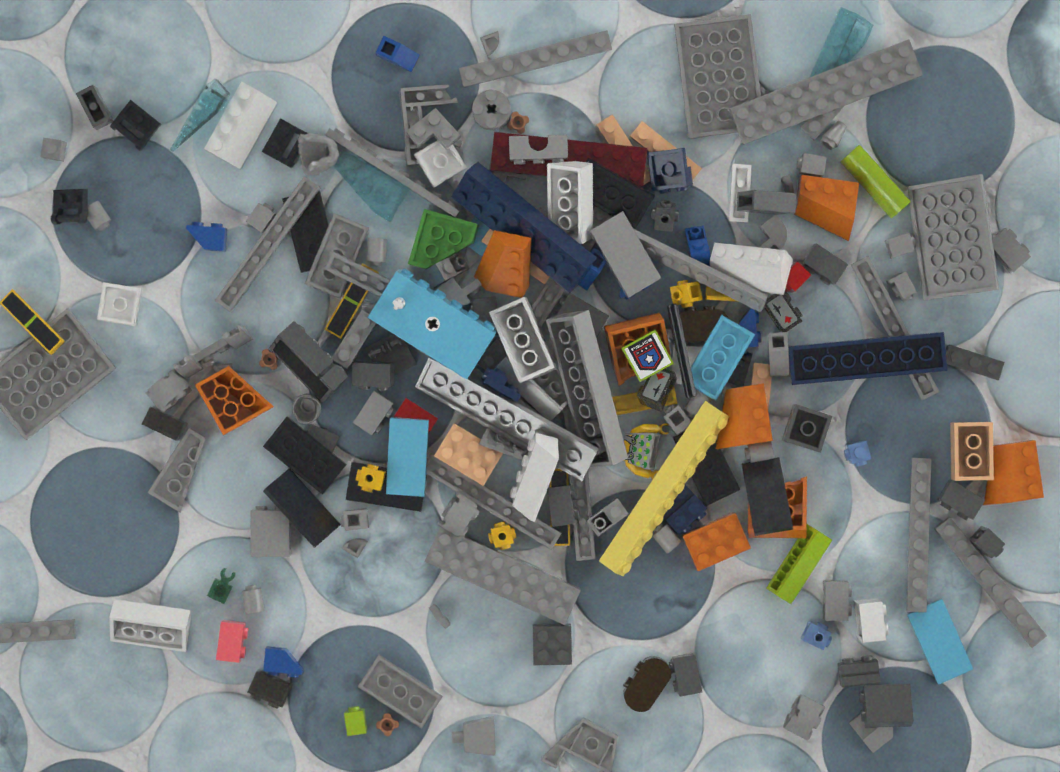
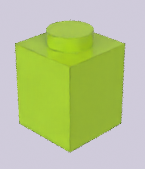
M359 706L348 707V710L344 712L347 736L366 734L368 730L365 709L359 708Z

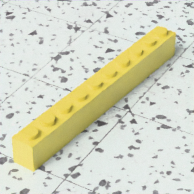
M707 401L703 403L599 562L621 576L630 571L631 564L641 554L645 543L652 538L653 531L662 523L663 516L673 506L675 498L683 491L685 483L693 476L695 468L705 458L707 450L715 443L718 433L725 428L730 416Z

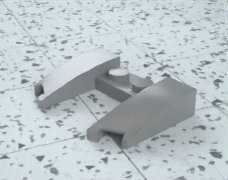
M448 84L399 89L406 166L420 165L414 154L430 145L424 143L418 147L406 134L408 129L422 119L421 107L458 103L456 97L451 99L445 89L449 87ZM456 141L453 144L454 147L460 148L462 141Z
M239 325L237 329L231 330L230 334L228 332L222 334V339L197 354L185 356L179 363L173 364V367L179 374L188 379L204 369L200 363L201 361L203 363L210 361L214 358L213 354L218 351L220 354L230 348L229 345L238 349L253 339L247 328Z

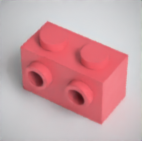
M229 620L221 621L216 660L239 663L241 658H245L246 647H243L244 639L248 637L249 628H245L246 623Z

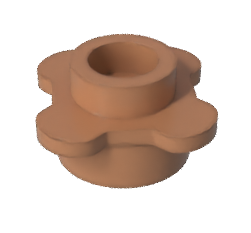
M513 112L507 127L522 134L525 132V125L529 123L528 116L520 115L518 112Z
M264 349L259 365L275 370L278 367V358L273 352Z
M385 713L382 720L376 723L377 729L384 732L385 736H390L392 731L399 726V722L392 719L389 713Z

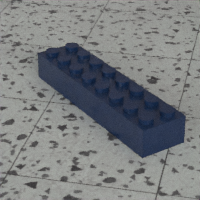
M479 162L475 163L465 172L451 196L491 230L530 237V261L569 293L582 282L597 257Z
M944 332L788 346L792 385L948 371Z

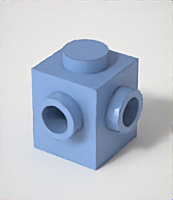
M866 440L845 445V459L850 464H856V467L867 464V460L871 459Z
M808 621L801 639L824 650L825 647L830 645L832 637L830 636L831 632L827 630L828 626L820 622L816 625Z

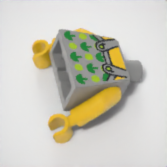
M663 423L659 426L657 424H642L631 429L630 433H625L624 444L628 459L623 461H625L626 467L635 475L645 478L651 477L653 480L654 475L659 471L654 469L660 434L666 435L669 433L662 431V427L669 426V424Z

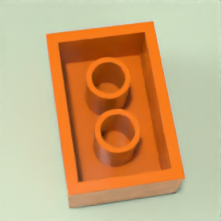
M735 512L695 528L686 534H682V538L697 571L751 549Z

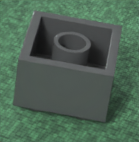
M793 404L782 441L821 453L832 416Z
M571 624L533 625V665H572Z

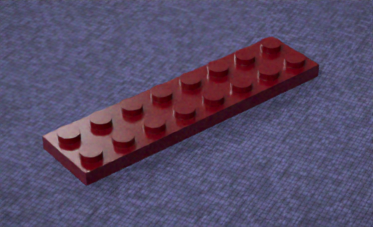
M494 132L490 171L547 177V164L552 163V160H545L544 164H533V161H525V164L514 165V161H510L509 136H528L530 147L536 151L546 148L548 137ZM567 139L568 160H564V162H586L587 158H590L636 185L643 187L647 148Z

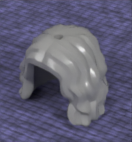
M300 134L298 138L299 155L302 170L306 175H319L335 165L339 158V151L334 140L329 137H322L319 134Z

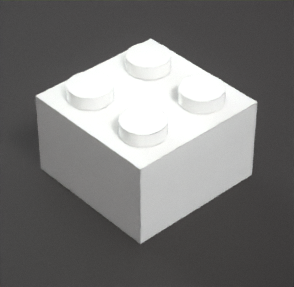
M877 598L855 600L854 608L858 639L863 643L886 640V635H889L888 624L884 622V616H887L886 605Z

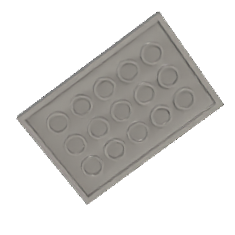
M751 14L674 24L688 139L738 133L729 109L761 96Z
M983 174L907 187L909 200L911 201L910 210L916 241L923 300L999 290Z
M69 308L48 323L65 340L52 355L31 337L0 362V409L25 440L32 437L116 369Z

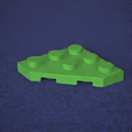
M424 209L408 264L427 270L434 264L453 256L474 244L479 224Z

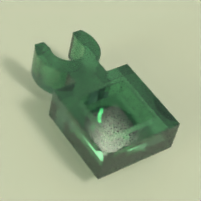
M227 568L222 569L220 573L221 580L215 578L207 594L208 597L222 604H225L233 588L228 583L236 576V573L233 572L231 577H226L225 572Z

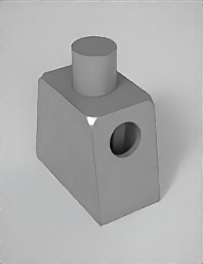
M494 716L464 722L463 731L452 732L453 743H464V752L494 756L496 754Z

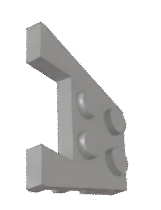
M583 718L541 758V761L557 768L565 751L599 768V772H612L618 735Z

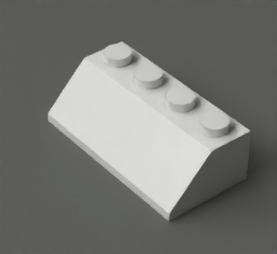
M241 81L204 149L241 170L277 102Z
M578 161L548 163V219L579 244L593 239L589 232L593 229V163Z
M714 243L710 257V267L762 293L784 295L793 259L786 250Z
M522 297L489 312L519 383L538 378L557 369L526 297Z
M508 355L497 365L496 368L506 373L507 382L519 389V393L549 421L568 404L561 374L557 369L538 378L519 383Z
M535 433L534 438L529 440L527 447L529 452L522 459V471H518L516 487L513 486L510 492L512 506L533 522L537 518L559 460L558 438Z
M114 599L109 616L110 641L186 652L191 623V610Z

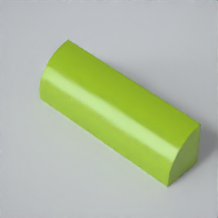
M858 145L840 161L890 218H893L911 202L861 145Z
M807 524V538H798L766 589L792 604L832 542V539Z

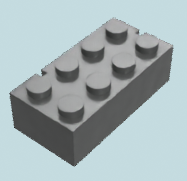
M295 321L284 329L269 347L277 358L321 403L327 400L348 377L341 366L332 363L333 360L330 354L324 352L319 347L318 342L311 338L305 332V329Z

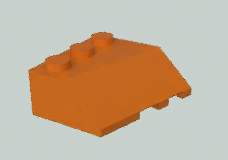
M801 175L799 177L796 197L797 208L794 215L849 241L854 223L859 183Z
M494 230L474 275L475 279L478 278L482 284L481 286L486 291L522 298L530 285L531 238Z
M660 313L604 326L610 360L618 386L625 383L624 381L632 376H636L621 349L623 346L656 330L668 354L671 355L664 318Z
M229 366L195 384L223 436L274 407Z
M764 383L726 389L722 412L730 417L725 428L718 433L716 449L773 441Z
M1036 440L993 445L994 480L986 482L983 505L1044 498Z
M807 476L795 482L789 481L784 483L793 530L755 536L748 503L749 538H807Z

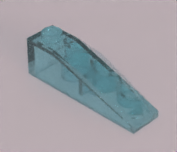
M841 7L836 14L810 77L849 63L866 44L874 25L859 14Z
M215 78L205 86L170 149L174 152L221 110L225 111L230 103L228 100L230 93L219 80Z
M344 150L334 166L375 214L389 222L392 221L409 192V187Z

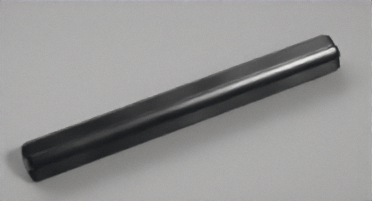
M670 304L667 306L685 397L693 398L696 397V391L677 304Z

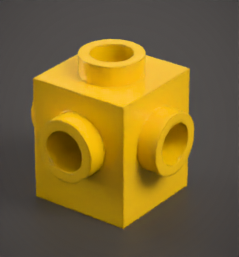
M682 280L677 282V286L670 287L673 304L681 305L682 308L693 306L692 302L703 300L698 281L688 283V280Z
M367 464V467L363 466L362 470L358 469L355 480L359 481L358 486H362L361 490L373 492V489L381 491L386 471L378 470L379 466ZM368 475H371L373 477L372 481H368Z
M505 521L495 523L494 527L491 528V533H488L490 544H494L495 548L499 547L500 550L511 548L510 544H513V539L517 538L514 527H510V524H505ZM500 533H505L506 538L504 540L499 539L498 535Z

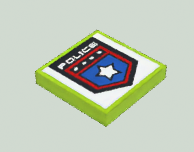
M656 330L621 348L639 382L674 364Z

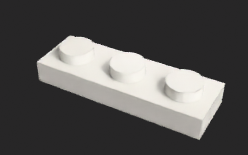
M732 164L728 222L748 223L749 212L736 211L737 192L750 190L752 165Z

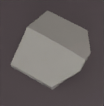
M861 714L849 722L872 753L893 738V727L865 728V723L861 721Z

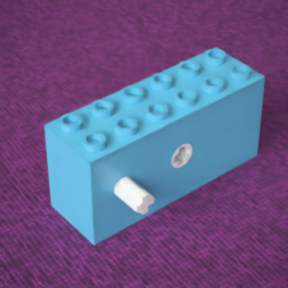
M405 268L397 270L367 318L467 380L497 332L494 329L495 325L488 320L483 322L478 319L479 315L472 310L467 312L458 301L454 299L452 301L445 298L446 294L439 289L432 290L429 288L430 284L423 279L416 280L413 278L414 274ZM433 319L437 320L435 326L431 325Z

